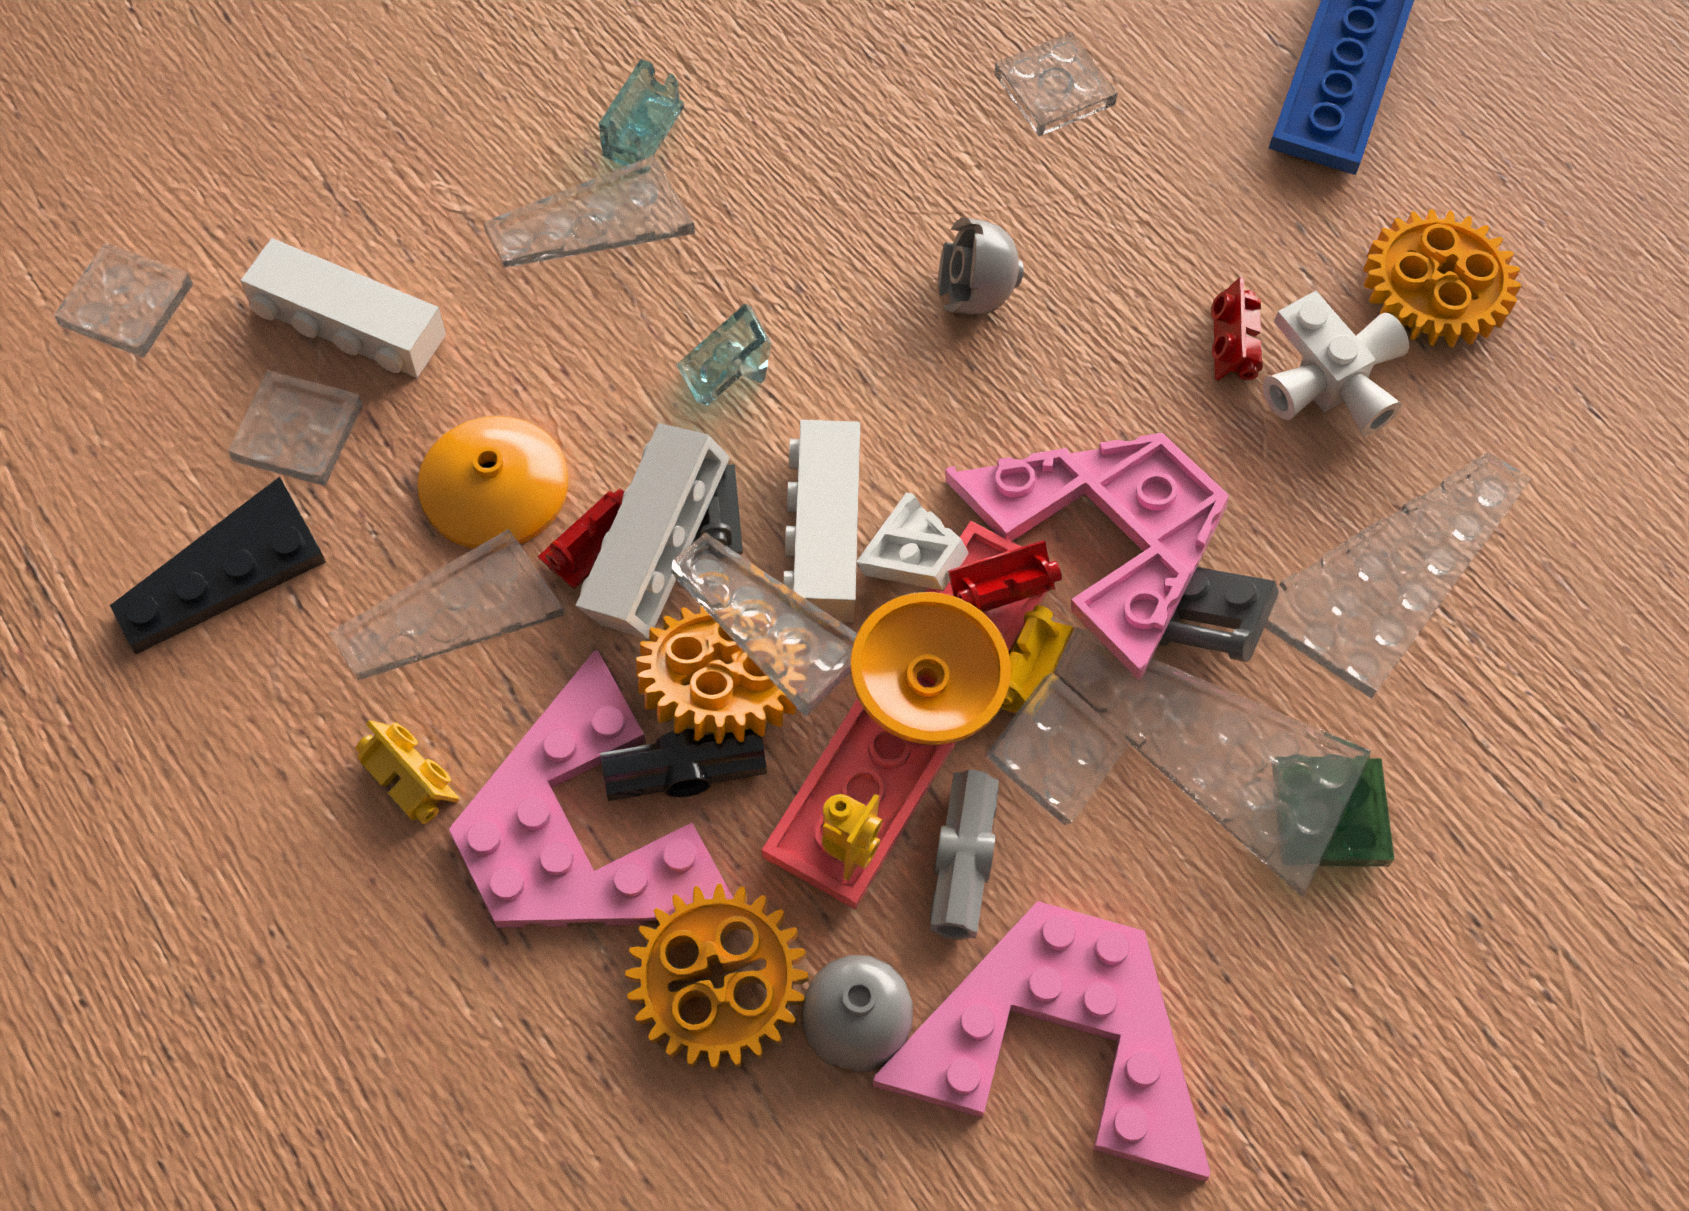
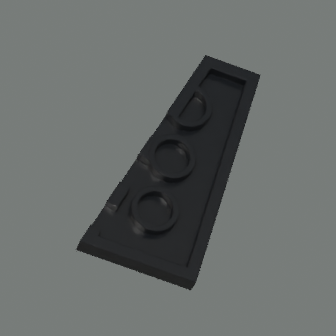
M279 476L113 602L110 607L130 647L135 654H138L326 561Z

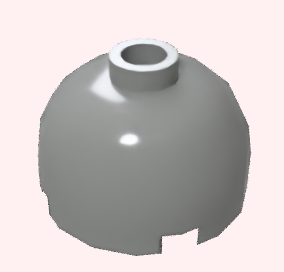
M961 217L950 229L958 231L954 243L945 242L941 252L938 274L939 294L942 296L949 292L950 304L943 305L946 311L967 315H984L1001 307L1009 299L1014 288L1020 285L1024 272L1023 262L1019 260L1018 251L1011 236L999 225Z
M848 955L829 962L813 977L804 995L802 1027L807 1042L823 1062L833 1067L837 1065L845 1069H853V1072H868L883 1067L906 1043L912 1029L913 1002L904 979L891 965L872 956Z

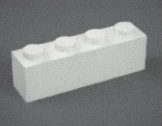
M273 238L270 239L240 280L250 308L260 317L267 320L276 318L292 325L299 333L310 338L315 336L321 337L334 343L347 354L366 356L375 360L381 367L392 373H399L401 371L418 378L446 336L439 307Z
M800 420V439H790L789 469H798V482H788L787 512H797L796 526H786L785 556H795L794 571H784L783 601L793 602V621L854 623L860 422Z
M658 423L651 440L644 448L642 460L634 478L623 494L619 511L610 530L603 538L599 555L589 577L582 584L580 596L575 605L599 625L649 640V629L656 626L730 459L708 434Z

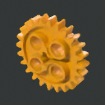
M1429 209L1425 220H1422L1415 211L1410 213L1407 222L1398 217L1395 218L1390 229L1385 227L1381 229L1377 240H1373L1367 254L1368 258L1363 271L1368 274L1363 285L1365 288L1373 289L1369 302L1371 304L1384 303L1380 314L1389 313L1394 315L1403 327L1406 325L1411 327L1410 339L1415 340L1421 332L1428 334V341L1431 346L1435 345L1439 336L1445 337L1449 347L1455 346L1460 335L1469 345L1474 343L1478 333L1488 338L1494 327L1501 328L1507 316L1510 315L1518 300L1516 295L1521 288V283L1515 281L1520 272V267L1509 265L1514 256L1513 251H1499L1504 239L1496 237L1489 240L1486 237L1489 229L1488 225L1481 226L1477 230L1471 228L1472 217L1469 215L1462 223L1455 222V216L1451 210L1448 211L1444 219H1438L1434 209Z
M727 601L721 603L719 611H712L706 602H702L700 613L695 615L689 609L683 607L681 608L680 621L667 615L664 616L663 629L651 627L649 629V641H641L640 657L636 659L638 693L645 695V708L647 710L657 708V721L659 723L674 718V733L679 734L690 726L694 728V740L697 741L708 731L714 732V738L718 744L722 743L725 733L733 732L739 742H744L745 730L751 728L757 735L762 737L765 736L766 721L774 726L781 727L783 725V713L792 715L796 713L797 700L804 699L805 684H807L808 663H805V647H797L798 635L796 632L784 634L785 621L779 620L768 624V611L763 610L753 617L749 615V605L745 603L737 612H732Z
M717 883L712 899H705L699 886H694L693 903L688 905L677 894L673 895L672 901L675 912L668 915L663 910L655 908L653 912L660 924L657 929L640 926L638 929L648 942L647 946L630 947L629 949L631 956L641 962V967L626 970L625 976L628 980L640 983L641 987L628 993L627 998L630 1003L646 1004L634 1017L639 1025L655 1021L656 1024L648 1035L649 1040L654 1044L668 1036L670 1040L667 1044L666 1054L671 1058L676 1056L683 1047L687 1048V1063L691 1067H695L702 1053L708 1054L713 1070H718L722 1054H729L737 1068L742 1066V1050L749 1048L759 1059L763 1058V1049L760 1041L766 1037L780 1045L782 1039L776 1026L780 1022L795 1027L797 1021L792 1013L787 1010L788 1005H803L805 1001V996L794 990L793 985L808 982L809 975L808 972L794 969L793 965L807 958L805 949L788 948L799 936L796 927L780 931L778 928L785 918L784 911L779 909L766 916L764 913L767 906V898L761 895L750 906L746 904V890L742 886L736 891L733 899H726L722 883ZM736 929L749 931L754 937L751 948L740 955L730 954L723 949L725 937ZM681 943L693 944L699 950L696 962L686 969H678L669 964L671 951ZM758 960L766 962V967L762 970L735 972L724 977L725 986L715 989L710 980H704L689 985L680 991H669V985L673 982L692 981L709 977L711 975L710 966L714 964H721L724 972H730L746 967ZM748 983L760 984L767 990L765 1002L755 1010H745L736 1004L738 991ZM694 997H703L711 1002L710 1015L700 1024H689L682 1019L684 1004Z

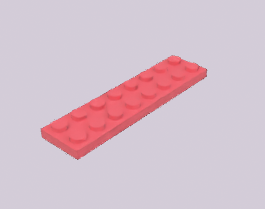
M970 521L960 536L969 552L961 566L1005 553L1021 546ZM950 582L943 591L927 588L925 591L953 596ZM1047 592L983 612L1000 631L1009 654L1026 623L1023 619L1025 613L1032 611L1035 605H1040ZM928 676L917 678L918 683L923 687L935 685L933 679ZM857 698L761 850L762 857L856 910L957 742L927 745L901 739L873 721ZM837 794L847 795L867 806L873 795L876 794L879 796L877 817L883 820L876 838L881 841L867 868L863 869L857 866L851 878L847 881L844 879L845 863L829 855L822 846L823 825L825 823L823 822V807L831 796Z

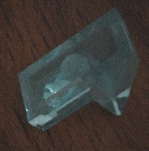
M744 304L677 363L676 366L696 402L708 406L741 376L762 383L766 377L772 342L751 306Z

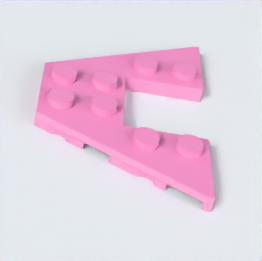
M1163 433L1139 436L1133 441L1114 440L1101 442L1099 449L1069 453L1068 449L1064 448L1033 453L1028 458L1022 460L1010 457L997 459L996 466L959 472L956 471L955 466L945 469L946 482L997 535L1011 542L1085 494L1143 551L1071 599V611L1138 680L1142 678L1227 508L1229 495Z
M598 650L589 656L449 828L452 838L497 928L524 927L527 924L562 927L568 926V923L604 922L605 926L645 925L649 921H657L653 912L655 908L663 910L668 915L675 912L672 901L673 895L677 894L688 905L693 903L694 886H699L705 899H712L717 883H722L726 899H733L693 823L683 826L595 871L591 866L551 788L602 764L601 752L637 747L645 743L643 731Z
M1037 901L878 1071L873 1080L874 1087L982 1118L1010 1011L1105 1037L1118 1042L1093 1150L1206 1182L1210 1176L1208 1161L1145 931Z

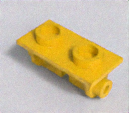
M1035 605L1033 610L1027 611L1023 617L1026 623L1009 654L1011 680L1006 698L1000 708L1033 718L1074 630L1073 626L1053 622L1051 620L1053 612L1044 606Z
M370 720L366 723L367 727L375 735H367L357 743L355 747L359 753L357 759L381 786H387L397 774L401 779L388 794L411 820H419L422 824H426L438 814L439 809L435 805L440 800L455 803L460 800L447 785L451 778L446 771L434 761L424 760L414 749L418 742L407 729L397 723L387 725Z
M843 794L831 796L824 804L823 822L825 823L823 825L822 846L829 855L845 863L844 879L849 881L857 866L863 869L867 868L879 847L881 840L876 838L883 820L877 817L879 796L876 794L873 795L867 806Z

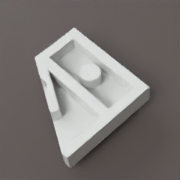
M906 492L859 557L857 564L864 576L943 591L950 582L948 570L960 567L969 552L958 535L950 528H945L941 520L932 511L927 512L912 493Z

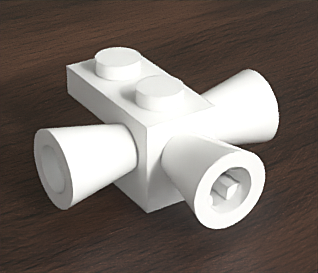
M1317 291L1308 294L1277 312L1274 323L1301 353L1303 359L1298 368L1271 375L1264 379V395L1275 414L1284 420H1291L1312 400L1317 403L1323 412L1345 402L1363 436L1371 435L1380 430L1397 415L1402 407V403L1368 377L1375 364L1399 358L1408 353V336L1398 319L1389 313H1382L1355 336Z

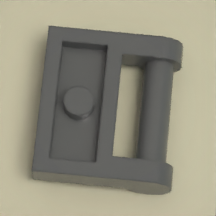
M1197 567L1158 645L1166 646L1169 642L1228 653L1230 659L1248 662L1255 651L1279 595L1276 582ZM1184 619L1235 630L1233 633L1179 623V621Z

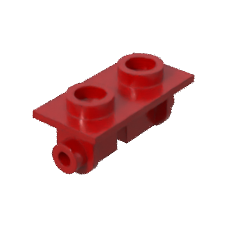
M1239 277L1225 291L1220 292L1213 300L1211 307V316L1214 319L1212 357L1214 358L1215 380L1217 381L1221 380L1230 371L1239 373V377L1243 380H1253L1258 377V372L1263 368L1261 340L1246 335L1256 337L1261 333V301L1256 297L1255 292L1244 290L1243 277Z
M620 488L614 493L608 491L595 505L537 556L543 564L573 589L589 576L601 550L603 538L610 530L622 504L625 491Z
M1044 540L948 570L953 596L972 604L982 612L1054 590V583L1062 580L1058 563L1056 561H1049L1047 546Z

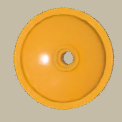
M503 416L477 418L462 423L446 432L433 444L425 455L418 475L419 499L431 525L450 541L478 550L507 549L535 538L557 518L565 503L568 492L566 462L555 441L542 429L529 422ZM496 462V465L491 468L481 467L485 463Z
M918 592L888 601L866 619L857 633L850 659V676L852 686L861 706L880 727L910 742L942 745L961 741L974 735L988 725L996 716L1009 689L1011 662L1008 648L1000 631L982 611L972 604L951 595L935 592ZM928 676L933 679L935 685L923 687L918 683L917 678Z

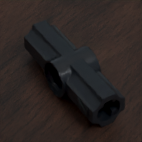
M751 728L745 730L744 742H739L733 732L725 733L721 744L716 743L714 734L704 735L697 741L694 740V730L685 729L679 734L674 733V731L668 732L659 737L655 744L600 753L608 801L664 792L670 797H690L707 791L712 783L767 774L762 737L757 735Z

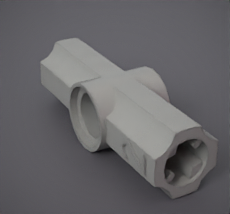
M968 769L965 772H954L946 826H941L934 874H937L938 878L936 891H934L929 930L936 932L943 938L963 940L966 938H976L984 882L988 883L992 865L995 834L991 833L999 792V780L989 776L987 772Z

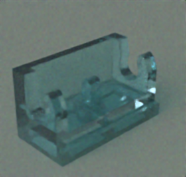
M640 59L599 122V132L603 157L644 172L683 110L684 101L679 99L678 81L672 73L666 78L665 85H662L654 77L655 70L653 64Z

